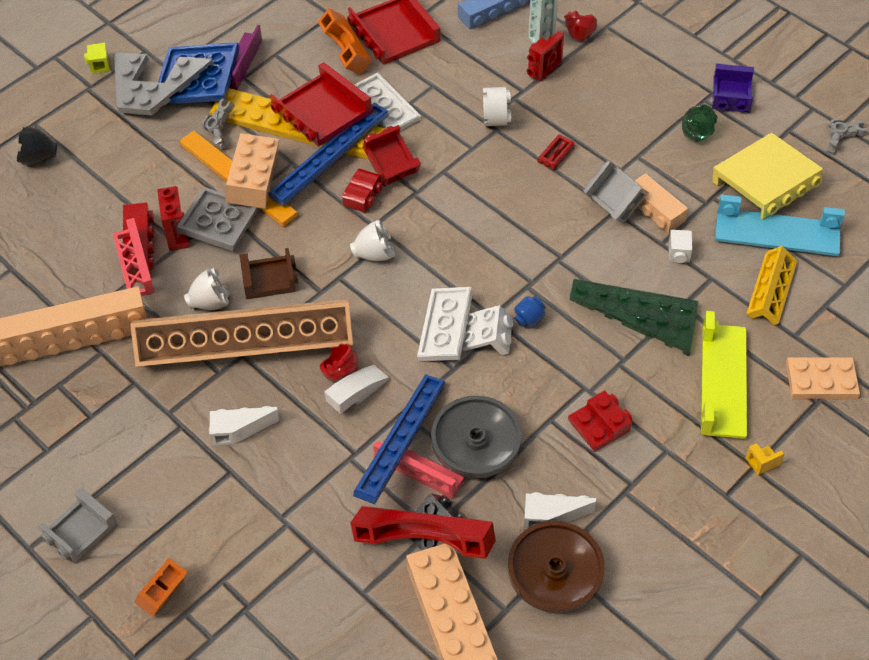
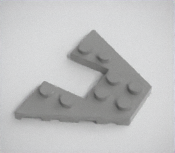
M115 52L117 109L119 113L155 114L160 107L171 101L170 97L173 94L182 92L193 80L198 79L200 72L208 66H214L213 60L208 58L178 57L165 83L138 81L149 61L147 54Z

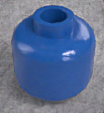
M527 296L515 306L514 312L516 317L514 319L522 327L525 325L534 327L545 317L544 309L546 307L536 296Z

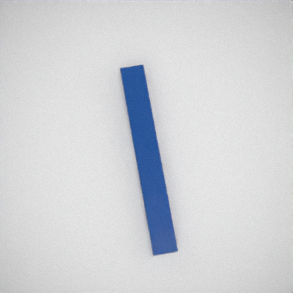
M374 102L371 114L330 139L268 192L269 197L284 207L389 116V111Z
M427 374L424 375L353 493L354 497L374 505L376 504L444 389L445 381Z

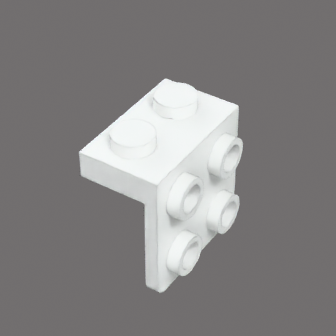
M500 305L469 313L462 351L491 344L501 356L509 354L513 326L511 315Z

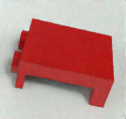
M399 125L389 126L378 134L372 133L364 139L362 147L376 173L381 175V182H383L384 187L417 173L421 165L418 157L413 158L401 137Z
M178 187L157 189L161 221L169 251L190 248L188 236L177 233V226L184 217V212H181Z

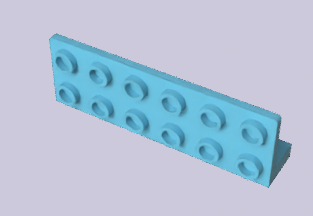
M721 194L717 209L716 241L768 248L783 246L786 250L839 256L840 228L845 216V209L824 207L820 220L775 214L769 215L762 220L761 213L739 210L741 197Z

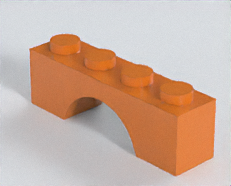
M328 8L318 23L323 32L331 37L342 49L338 57L344 67L361 75L372 60L345 16Z

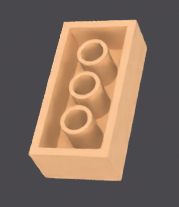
M240 133L226 183L225 203L266 208L268 192L270 191L278 159L279 139Z

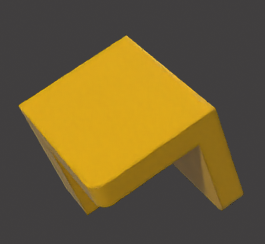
M756 443L749 446L745 458L756 474L760 475L780 466L785 454L783 451L774 453L770 446L761 449Z

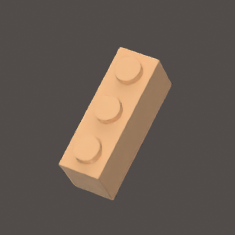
M646 173L635 180L649 192L638 205V208L645 216L651 218L667 233H670L671 230H674L686 221L688 208Z

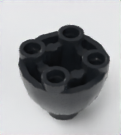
M29 126L23 127L22 132L19 134L18 142L22 146L17 154V162L23 165H34L46 161L50 157H56L57 142H53L39 129Z

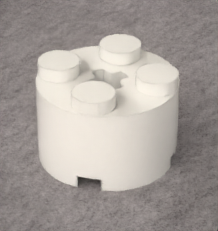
M506 87L483 88V93L487 92V95H483L484 120L488 119V121H484V126L507 125V122H511V111L507 109V103H511L510 90H506Z

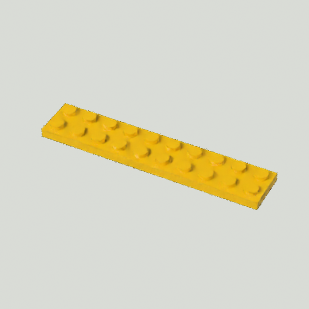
M229 88L226 101H230L235 106L228 113L229 116L225 122L317 146L315 143L309 142L304 134L297 132L293 125L286 123L282 116L273 112L270 106L271 99ZM219 101L215 102L209 115L212 116L214 111L218 110ZM376 126L345 154L369 160L362 148L364 139L372 133L378 134L382 132L385 128Z

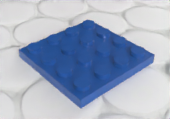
M238 42L169 47L159 76V83H165L178 57L208 58L213 60L214 66H208L200 72L198 79L193 80L182 92L173 94L170 97L171 101L167 104L220 101L222 98L226 100L232 73L240 50Z

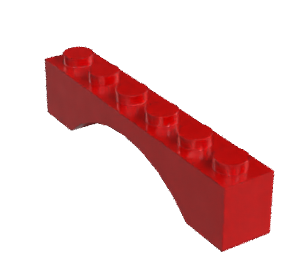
M362 506L350 522L354 542L378 544L402 538H425L450 545L463 556L486 559L496 542L494 525L491 521Z

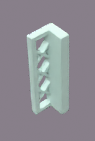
M530 0L528 38L532 43H536L540 38L547 41L550 36L556 33L558 0Z

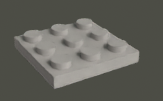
M203 187L178 224L177 233L234 251L258 212V207L225 203L226 194Z

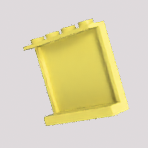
M771 132L713 167L712 182L717 186L726 182L762 209L761 219L763 220L769 215H773L782 207L789 205L798 197H802L812 188L818 187L822 182L823 168Z

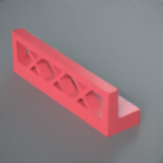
M134 218L126 220L127 230L112 234L127 289L132 288L138 282L144 285L140 292L142 296L155 293L135 220ZM131 237L127 245L119 242L121 238ZM128 251L135 254L131 260L124 258ZM132 266L139 269L135 276L127 273Z
M376 441L373 445L374 457L383 443ZM408 449L396 468V471L451 499L454 498L464 482L463 476Z

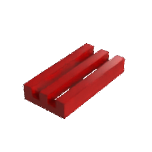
M558 134L538 157V163L541 164L543 162L544 166H551V169L555 170L574 148L575 142ZM562 141L559 147H557L554 150L553 154L547 159L546 157L553 151V149L559 144V142Z

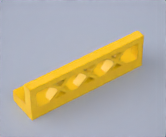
M783 246L765 253L746 313L751 319L763 315L773 325L779 324L797 264V260ZM784 260H786L789 263L788 269L786 268ZM780 273L782 274V277H783V281H784L783 284H782L781 279H780ZM775 289H777L778 292V300L775 294ZM771 304L773 307L774 315L769 311Z

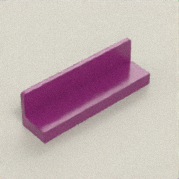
M260 25L256 26L253 34L244 32L239 42L240 50L232 73L230 89L238 90L262 43Z

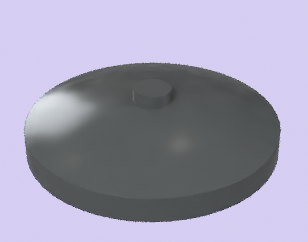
M466 396L456 399L441 409L432 425L431 443L437 459L447 469L464 477L484 478L502 472L513 463L521 447L522 430L518 418L508 406L490 397Z

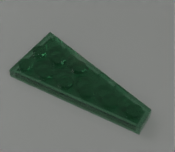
M573 280L570 293L571 301L590 310L602 312L605 314L604 317L621 321L622 325L651 339L657 338L665 342L664 345L670 348L674 346L682 350L683 354L690 355L698 301L584 280Z

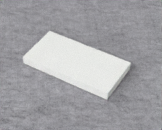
M378 72L354 84L371 97L372 104L375 102L389 111V116L379 124L381 128L399 125L401 131L421 120V115Z
M472 287L431 289L417 354L419 361L460 360L473 295Z

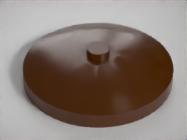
M547 521L529 527L516 538L509 552L508 575L514 590L526 603L545 612L565 613L583 607L594 598L603 581L605 567L599 545L586 531L567 522Z

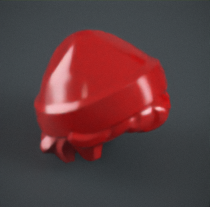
M574 11L573 13L568 12L564 16L566 19L565 27L570 36L576 41H584L597 28V19L592 14L582 16L578 14V11Z
M341 343L338 348L332 347V354L320 364L321 372L329 381H340L344 377L358 371V355L349 344L344 345Z

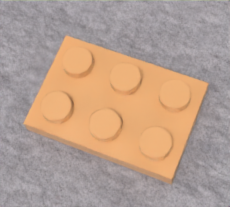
M787 358L786 366L792 399L859 398L860 392L853 358Z

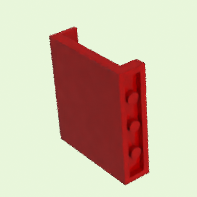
M389 0L358 13H355L351 7L348 8V23L355 28L357 35L363 38L367 48L373 51L375 58L379 59L383 65L441 42L440 27L417 0Z
M325 62L318 65L320 75L281 99L276 98L273 94L270 95V106L273 112L282 116L286 123L293 125L297 132L304 134L309 142L315 143L318 147L373 112L371 97Z

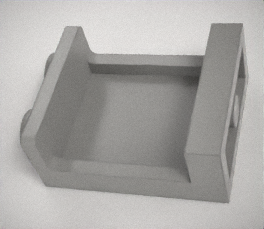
M609 160L600 166L596 176L586 184V188L583 191L611 214L610 216L622 224L626 222L649 193Z
M80 488L75 493L77 501L49 527L45 524L39 526L43 533L41 538L49 546L55 545L58 548L56 551L63 559L67 560L69 558L75 564L117 526L113 514L83 488Z

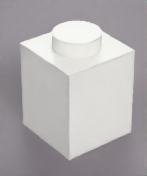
M671 230L668 242L669 262L690 263L692 231Z

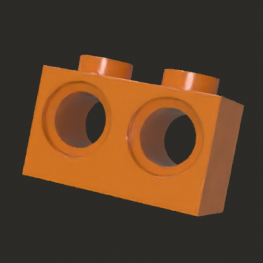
M168 558L140 591L134 603L154 617L183 582L188 572Z

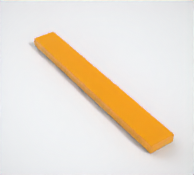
M195 131L179 140L180 145L227 182L232 165L230 158ZM269 196L266 208H259L282 227L298 216L297 211L288 204L283 207Z

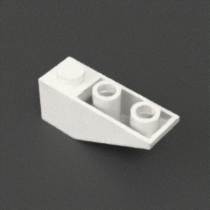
M244 407L234 410L219 409L217 411H210L209 435L212 446L236 444L279 422L277 407Z
M539 492L526 493L524 529L547 521L568 523L594 513L596 498H590L585 495L573 497L564 494L544 495Z

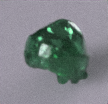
M706 104L696 105L688 109L682 120V131L685 137L698 142L712 135L718 118L715 111Z

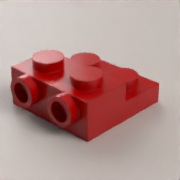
M558 31L553 36H550L547 41L540 38L530 46L529 55L527 56L529 68H527L526 72L531 78L539 82L542 81L562 62L564 33Z
M605 390L587 400L586 406L568 415V421L594 452L631 430V414L626 409L622 411L618 406L619 402L614 394L609 395Z

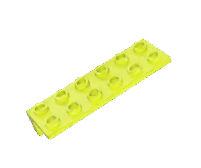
M706 311L702 326L701 435L745 439L747 436L746 328L718 325V321L715 320V312Z

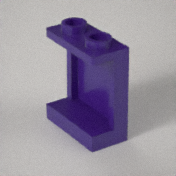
M716 64L713 76L712 109L750 113L753 102L752 78L754 67Z

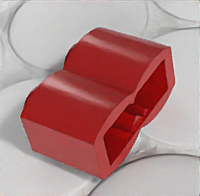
M360 168L357 169L342 195L343 206L365 213L368 208L373 206L376 194H379L382 190L383 182H381V175Z

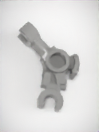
M223 98L219 101L218 110L214 111L212 116L206 115L202 122L203 128L205 130L208 129L215 136L213 141L216 146L220 145L221 150L228 147V143L221 133L224 127L223 123L228 118V113L235 106Z
M841 118L832 119L828 123V126L831 128L832 138L826 152L834 154L839 140L845 136H865L868 128H863L865 122L857 121L855 124H851L850 122L843 123Z

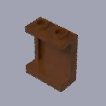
M285 248V256L249 261L248 253L239 255L246 300L296 292L295 284L299 282L297 271H292V267H296L295 257L290 255L289 248Z

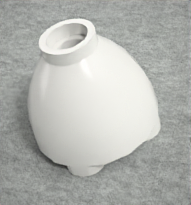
M376 220L364 227L355 241L350 243L351 251L356 259L361 257L370 261H385L395 257V251L388 241L391 239L390 233L387 228H383L380 220Z
M216 268L207 269L193 281L189 292L184 295L190 309L218 310L228 306L229 300L227 297L231 296L228 287L220 282V275Z

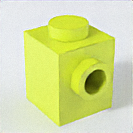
M106 44L87 45V53H84L86 64L90 66L91 73L110 71Z

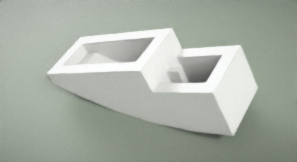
M375 365L362 368L344 377L324 391L326 402L342 414L354 403L358 406L385 384L389 377Z

